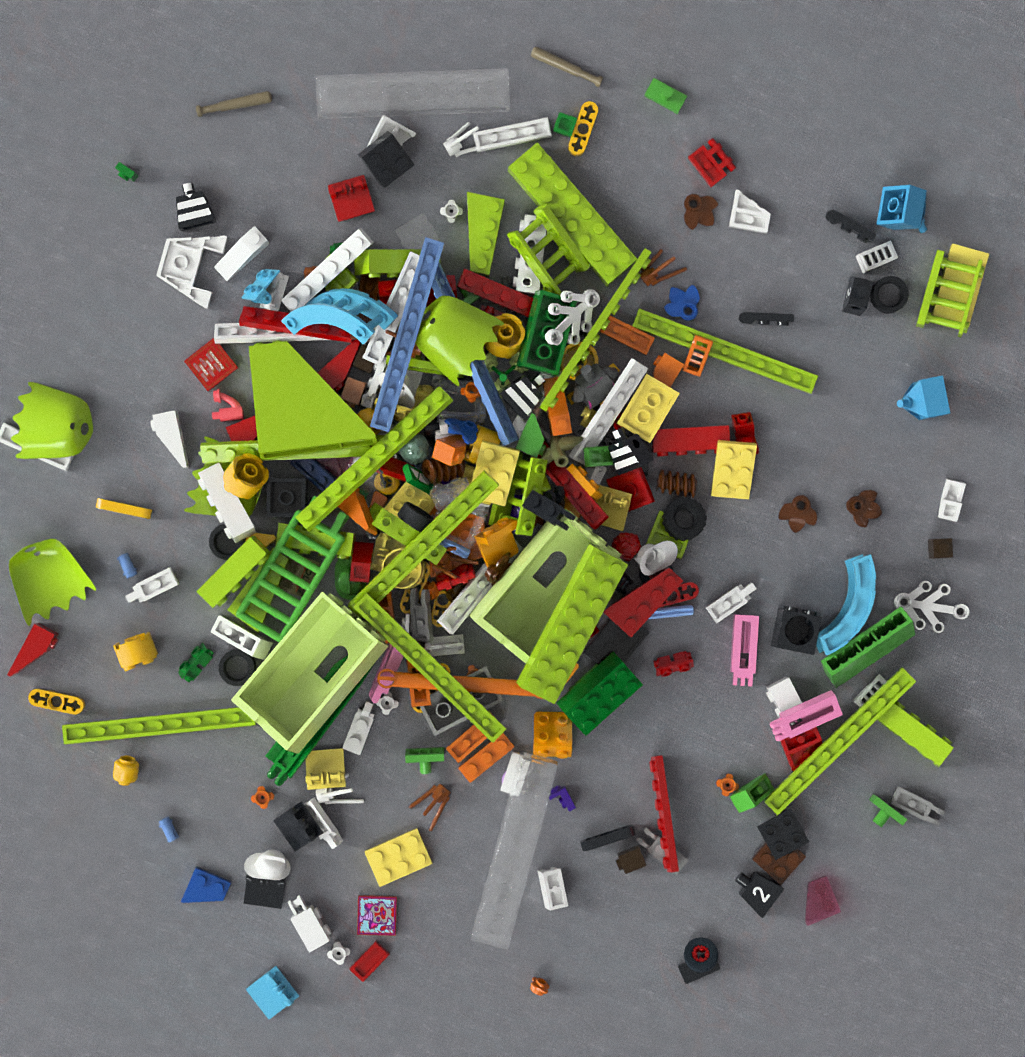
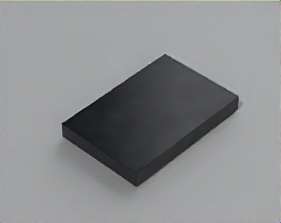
M610 619L583 653L598 665L612 652L625 663L649 634V631L641 626L630 637Z

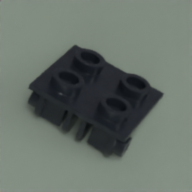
M302 801L273 820L295 852L324 833Z
M791 808L786 811L784 809L779 815L757 826L775 860L809 842Z
M246 874L243 904L282 909L286 878L281 880L257 879Z

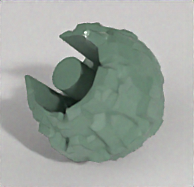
M418 433L400 449V455L410 464H420L426 460L430 446L426 438Z

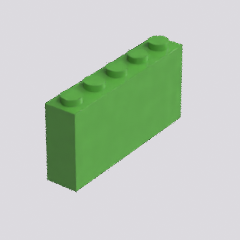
M901 606L849 641L845 646L821 660L824 672L834 687L838 688L913 637L915 630L912 619Z

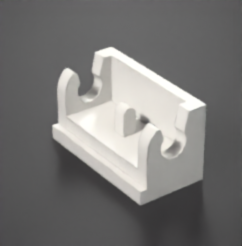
M551 867L549 870H537L545 908L551 911L567 907L568 902L561 868Z

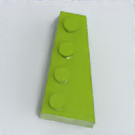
M467 192L470 271L489 278L505 199Z
M421 249L365 250L354 260L355 276L369 275V278H380L381 275H387V278L399 277L398 274L401 273L410 251L420 255Z
M278 524L276 544L288 524ZM297 525L295 527L297 531L329 550L336 541L317 528H313L308 532L304 526ZM340 531L339 533L345 537V541L337 553V558L348 559L353 554L356 533ZM292 536L289 537L285 544L291 550L292 548L299 549V553L310 554L311 551H315Z
M251 536L196 592L212 608L216 606L221 607L228 600L227 597L231 593L234 594L242 586L241 582L244 579L248 580L255 573L254 569L258 565L262 566L269 559L267 555L270 551L255 536Z
M274 547L271 549L270 553L267 555L268 558H269L270 554L272 553ZM280 553L275 563L287 569L291 558ZM264 564L258 567L227 609L236 616V611ZM270 569L265 579L279 587L283 576ZM260 586L255 595L269 605H272L276 597L274 593ZM250 603L245 613L263 624L269 614L253 603ZM243 621L244 623H246L248 626H250L251 628H253V629H254L255 631H257L258 633L261 632L260 630H258V629H256L255 627L251 626V625L248 624L247 622Z
M896 701L877 721L895 735L900 736L908 745L916 748L925 758L932 760L933 764L939 768L953 750L952 742L945 736L942 738L935 734L936 730L929 724L926 726L919 722L921 719L912 712L909 715L904 711L905 707Z

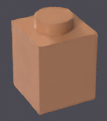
M347 377L341 398L349 407L360 406L367 384Z

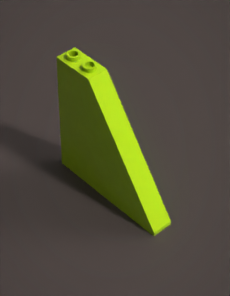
M277 340L269 344L256 343L253 346H249L258 449L262 460L371 446L377 443L376 434L287 341Z

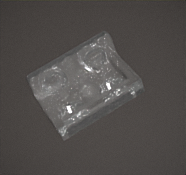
M461 477L455 478L446 485L438 484L430 490V498L433 499L438 513H441L470 485L467 477L462 479Z

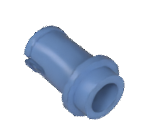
M128 553L117 557L124 571L123 576H126L128 579L138 574V569L134 567Z
M169 816L158 822L160 824L159 828H162L167 841L171 842L179 838V835L172 824L173 819H170Z

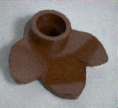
M690 194L686 197L684 201L686 209L684 221L688 228L693 230L698 223L704 226H713L714 216L711 210L718 206L717 201L713 197H700L697 194ZM695 201L697 203V206L692 207L690 205V202Z
M864 490L859 496H853L847 501V510L853 515L854 522L860 527H867L869 519H876L882 515L881 507L875 503L878 493L873 490ZM857 502H858V509L855 508V504H856Z
M799 495L792 500V503L782 506L778 518L780 520H788L791 530L797 533L806 523L814 526L817 521V514L811 508L810 500L804 495ZM799 501H802L804 503L803 508L798 507L797 504Z
M510 552L503 555L496 565L491 564L487 568L485 577L492 586L511 565L509 563Z

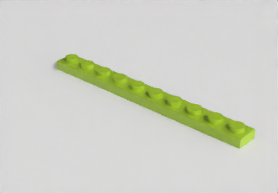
M646 248L643 250L541 403L540 408L547 412L549 407L554 408L559 400L557 395L560 391L564 393L569 385L567 382L568 378L576 375L580 368L577 366L580 360L583 362L586 360L590 353L588 348L590 345H596L600 338L598 333L601 329L606 330L611 322L608 318L611 314L615 315L621 307L618 303L621 299L625 300L631 292L628 288L632 283L634 285L641 277L639 274L642 268L646 269L651 262V259H649L651 251Z
M640 308L632 325L641 331L689 349L695 334L713 340L708 356L808 394H812L818 375ZM697 341L696 345L707 348V344ZM694 348V351H697L702 354L705 353L704 351Z
M440 386L437 387L295 518L310 532L451 404L453 399Z
M376 435L377 442L385 435ZM258 440L203 442L200 444L202 463L232 462L237 456L245 453L256 455L261 459ZM374 445L262 461L362 457Z
M484 470L348 603V608L363 619L364 617L353 606L366 593L379 603L499 486V483Z
M368 593L353 606L492 743L506 730L472 694Z
M901 667L763 801L779 815L916 683L915 679Z
M239 707L65 724L62 725L64 744L253 726L257 725V723Z

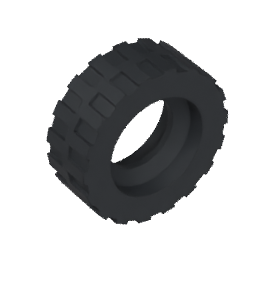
M691 497L676 498L665 508L662 515L664 530L675 540H692L706 526V511L696 499H691ZM687 510L692 514L693 524L690 527L682 528L676 523L675 516L678 511Z

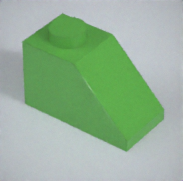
M531 413L515 449L537 458L538 455L542 456L546 445L543 444L544 437L536 416Z
M764 773L740 787L730 798L738 812L741 813L756 807L775 789Z

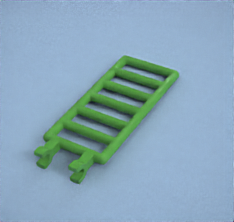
M297 510L236 611V616L277 642H280L297 622L344 543L345 537L339 532L350 518L347 514L340 511L331 528L322 522L315 527L336 540L329 550L295 529L299 522L295 517L302 511ZM289 537L296 538L324 555L326 558L319 567L286 547L285 544ZM283 553L316 573L311 583L306 582L275 563L279 554ZM270 569L305 589L306 591L301 600L267 581L265 578ZM260 586L295 606L296 608L291 617L256 597L255 595ZM250 603L284 622L286 625L281 634L245 613Z

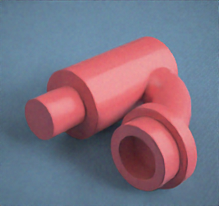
M220 389L213 391L214 402L222 403L223 400L232 406L220 408L219 412H212L213 420L220 419L221 422L244 420L243 406L235 398L222 393Z

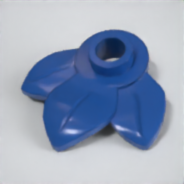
M691 285L686 292L672 287L669 293L671 303L664 306L665 311L672 317H681L686 321L693 320L698 314L696 306L700 300L698 290L694 285ZM690 308L691 314L687 315L685 309Z
M448 418L444 421L449 425L448 433L462 435L466 444H472L477 440L476 433L478 428L474 422L470 420L460 421L455 418Z

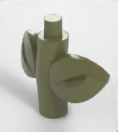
M558 435L551 436L549 441L550 448L544 450L541 459L548 460L547 465L554 460L558 467H565L569 462L565 452L582 442L584 438L580 436H565L562 438Z

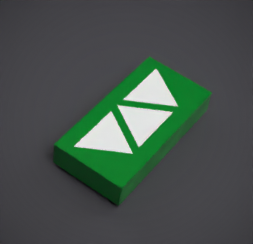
M408 463L403 466L407 483L430 495L436 492L434 485L428 481V478L424 477L422 471Z

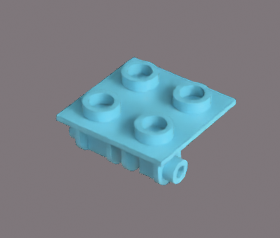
M261 270L256 275L254 283L245 288V294L241 298L251 300L253 303L269 304L272 296L266 291V288L279 274L280 270Z
M277 966L246 988V991L268 1019H271L286 1006H290L299 997Z

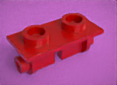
M683 651L673 654L674 661H671L669 655L656 658L653 661L654 668H656V676L666 677L671 675L672 672L689 671L694 667L691 652Z

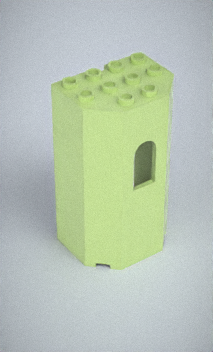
M564 515L561 516L559 521L567 524L569 527L567 531L557 525L554 526L546 522L469 614L479 626L524 663H527L587 546L591 544L618 559L621 557L617 550L609 545L606 547L607 542L599 535L593 533V530L585 523L579 521L577 516L574 521L569 520ZM560 551L566 556V564L545 588L533 578V575L553 552Z
M324 592L320 593L231 699L285 750L297 754L300 753L389 647L385 643L386 639L376 632L377 630L370 623L362 620L350 608L343 605L344 602L331 593L328 595ZM343 646L348 651V658L327 683L315 670L335 647Z

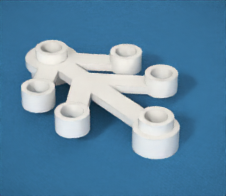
M592 289L584 291L583 294H576L567 290L561 293V300L563 302H581L577 307L561 306L558 303H551L549 305L548 312L551 315L569 314L555 329H550L545 334V339L549 344L559 345L563 340L562 333L571 324L572 332L569 333L567 342L572 345H577L580 342L579 331L589 332L591 330L592 311L600 302L599 294ZM585 310L584 320L581 321V314Z
M922 581L919 587L911 593H900L894 599V605L897 609L902 606L900 601L903 598L906 599L907 603L902 608L912 619L914 628L917 630L924 629L926 623L918 617L913 608L922 610L932 624V630L936 633L944 631V624L939 622L932 611L953 614L957 619H965L969 615V608L964 604L947 606L933 603L943 595L950 593L951 588L948 584H940L938 590L923 601H917L914 599L923 592H929L932 588L929 581ZM924 583L928 584L927 590H924L922 588V585ZM943 586L947 587L946 593H942L941 588ZM958 608H962L963 613L961 615L957 614ZM919 620L922 622V626L920 628L916 626V623ZM938 623L941 625L939 631L935 629V625Z

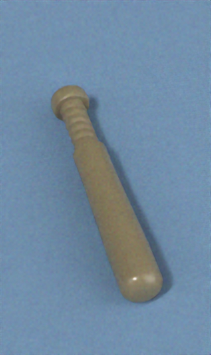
M534 47L531 52V56L534 59L576 77L579 76L594 83L598 88L602 83V76L597 77L582 70L581 67L539 47Z
M269 91L221 101L214 105L204 107L197 105V116L202 117L203 114L210 112H223L271 103L272 95Z

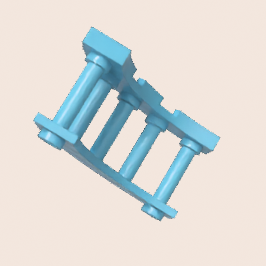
M340 288L317 295L305 306L299 307L286 315L281 321L293 335L308 325L329 324L349 332L362 344H365L375 333L373 328L379 325L383 330L387 329L398 315L382 301L370 298L367 293ZM361 313L372 320L365 323L356 315Z
M861 554L845 560L848 573L847 596L837 617L826 628L819 631L816 644L819 653L824 651L825 655H829L839 650L858 634L866 623L876 594V572L871 554L866 556Z

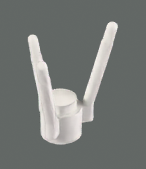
M467 122L451 137L446 139L447 141L443 145L450 157L455 154L457 158L462 154L476 151V146L460 150L462 148L460 142L479 130L478 126L457 138L470 126V122Z
M333 788L316 789L319 804L364 803V799H334L336 795L352 792V788L333 791Z

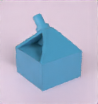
M913 185L883 187L876 225L892 230L919 229L920 233L927 231L924 223L927 190Z
M943 375L913 382L903 398L897 401V406L903 407L918 420L950 414Z

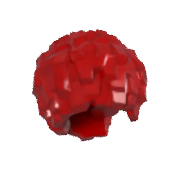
M621 532L616 538H613L611 546L621 554L620 559L629 562L640 550L641 542L637 534Z

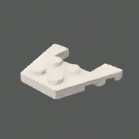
M208 236L166 239L156 276L205 309H209L213 293L194 287L204 249L224 254L228 237Z

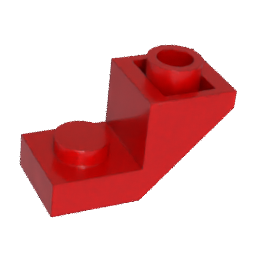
M751 413L731 415L735 441L757 444ZM758 445L756 449V454H759Z
M354 543L350 581L370 582L374 543Z

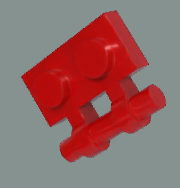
M714 138L707 142L711 147L710 150H707L702 145L688 156L690 162L711 188L727 176L723 171L725 167L730 172L737 168L733 164V159L726 155L722 150L723 146L717 143ZM715 153L722 161L720 164L712 156Z
M462 564L457 569L450 571L457 576L456 579L443 572L439 573L436 576V585L438 591L452 589V586L460 583H469V580L474 579L476 576L473 565Z

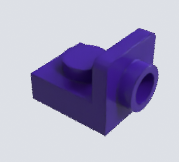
M557 785L550 789L551 793L548 794L550 800L561 795L559 801L563 809L567 807L570 812L576 808L565 785L562 787Z

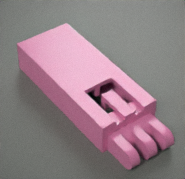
M734 614L730 671L733 672L732 684L734 686H737V679L740 678V686H745V679H748L747 684L752 687L753 674H756L759 616ZM741 653H749L748 666H745L746 659L740 658Z
M390 643L369 691V697L373 703L379 701L382 693L388 694L390 689L379 686L377 676L380 671L390 669L397 672L404 657ZM390 672L380 674V676L394 677ZM379 680L380 683L384 686H389L393 682L389 680Z
M830 690L779 713L780 718L770 722V726L773 728L772 732L775 735L776 741H781L787 737H795L843 714L836 695Z

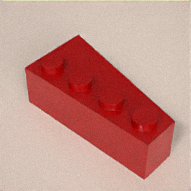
M667 567L607 606L603 613L628 636L632 637L683 580Z

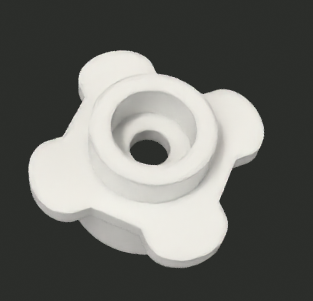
M449 200L448 204L440 209V214L444 215L449 223H454L455 218L463 214V209L458 207L454 200Z
M388 692V694H384L379 699L376 705L380 706L383 714L388 715L390 710L398 707L399 703L393 699L392 693Z
M335 942L333 944L334 947L331 951H328L327 956L338 965H342L345 957L350 954V949L343 947L340 942Z

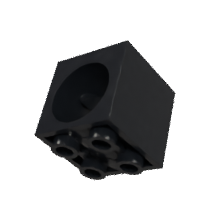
M784 606L783 609L778 608L771 646L814 655L822 617L817 616V612L803 609L802 613H799L798 608ZM794 616L803 617L805 624L808 626L806 637L799 640L798 643L789 642V637L785 634V625Z

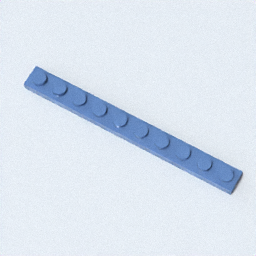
M427 237L424 239L370 427L387 432L390 430L444 246L443 242Z
M439 262L432 284L434 296L436 299L444 295L455 298ZM484 360L472 361L470 368L473 373L474 384L482 397V402L486 406L490 420L495 426L499 440L503 446L519 440Z

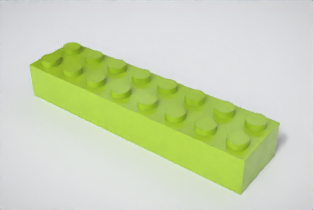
M538 142L508 167L510 175L537 206H549L591 266L590 268L606 287L635 264L637 258Z
M591 544L587 546L516 682L520 688L553 704L556 703L628 566L627 563Z

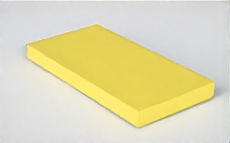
M952 243L947 260L977 267L979 260H983L981 266L986 267L989 253ZM945 267L942 278L972 285L975 274ZM979 277L966 322H971L982 278ZM939 286L937 297L967 304L969 293ZM934 304L932 315L962 322L964 311Z

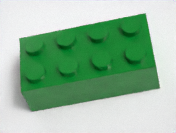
M538 290L534 294L525 329V337L516 366L550 376H557L571 325L562 333L563 340L559 345L549 344L545 339V334L550 329H555L569 314L551 315L548 312V307L551 303L576 307L577 301L563 302L561 295Z
M612 652L558 700L556 704L579 730L587 736L643 684L624 662Z

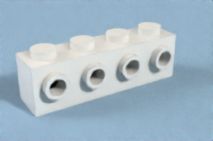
M525 214L524 220H520L519 231H523L536 219V216ZM541 224L524 239L530 248L546 236L545 227ZM544 248L536 254L541 264L543 263ZM520 254V258L516 257L515 269L519 270L518 277L514 276L513 288H516V291L520 293L534 295L535 291L540 289V281Z
M218 462L199 472L200 479L197 481L202 490H207L209 495L206 498L211 507L215 505L218 510L215 514L219 522L225 523L227 528L224 531L228 539L233 538L234 542L237 543L256 533L239 498L225 490L224 471L220 463Z

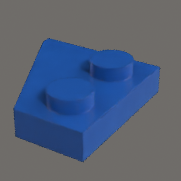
M196 867L181 902L223 901L231 881Z

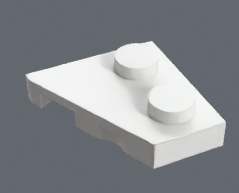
M383 115L367 147L387 131L394 135L401 146L409 138L414 137L416 133Z
M736 190L729 227L767 234L771 214L764 208H760L752 199L750 200L743 195L740 190Z

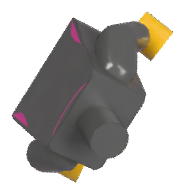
M614 363L608 367H601L599 364H594L593 366L584 365L580 370L581 374L575 378L576 386L574 391L567 395L571 405L584 401L591 410L604 401L615 385L613 378L618 376L619 368Z

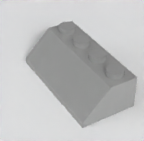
M486 666L468 675V677L492 678ZM440 691L430 695L431 706H420L434 736L467 720ZM469 692L486 709L504 701L501 694Z

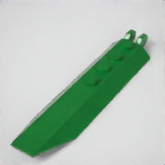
M348 655L333 665L324 677L327 683L345 663ZM372 667L299 754L287 751L277 741L265 757L274 763L268 771L267 777L274 779L277 776L274 781L277 786H281L288 777H293L362 685Z

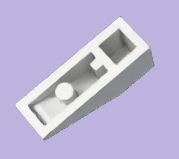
M254 226L239 239L214 268L228 282L270 243Z
M174 410L152 415L153 420L150 421L152 430L156 431L157 436L183 468H190L178 411Z
M220 615L211 630V633L250 656L265 660L273 644L262 636Z

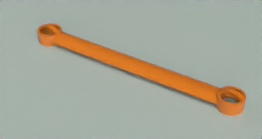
M383 669L377 676L379 686L385 689L400 687L438 690L421 673L395 672L390 669ZM390 672L394 677L380 676V674ZM452 675L468 692L534 696L538 699H543L520 688L516 683L517 680ZM379 680L394 681V683L384 686Z

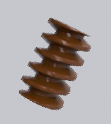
M426 459L422 463L423 475L425 478H428L431 484L435 483V480L440 483L442 480L448 482L449 479L451 481H455L456 478L457 480L463 479L465 471L464 459L462 463L449 466L436 459Z
M661 469L657 477L656 492L660 488L661 493L664 494L665 490L668 489L669 495H671L676 490V494L679 496L681 491H683L684 497H687L688 493L691 492V496L694 498L697 479L695 480L694 474H690L688 478L687 473H683L680 477L677 471L672 476L670 470L665 475L664 470Z

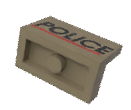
M306 558L320 567V562ZM290 559L287 570L306 582L311 583L316 573ZM283 577L279 587L300 597L306 591Z

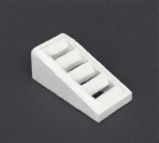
M891 241L855 256L862 273L898 259ZM885 247H888L892 257L888 258ZM878 250H881L885 260L881 259ZM871 253L875 254L878 263H875ZM865 256H868L871 266L868 265Z
M880 674L852 700L859 708L864 704L861 701L863 698L866 701L869 699L866 695L868 692L871 695L874 694L871 690L873 687L876 690L880 688L876 684L878 681L882 685L887 682Z

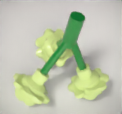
M519 351L509 361L511 367L505 372H501L496 368L498 365L496 356L490 352L486 354L484 362L488 371H495L499 375L497 381L494 382L497 391L511 383L507 375L513 370L520 373L529 370L516 366Z

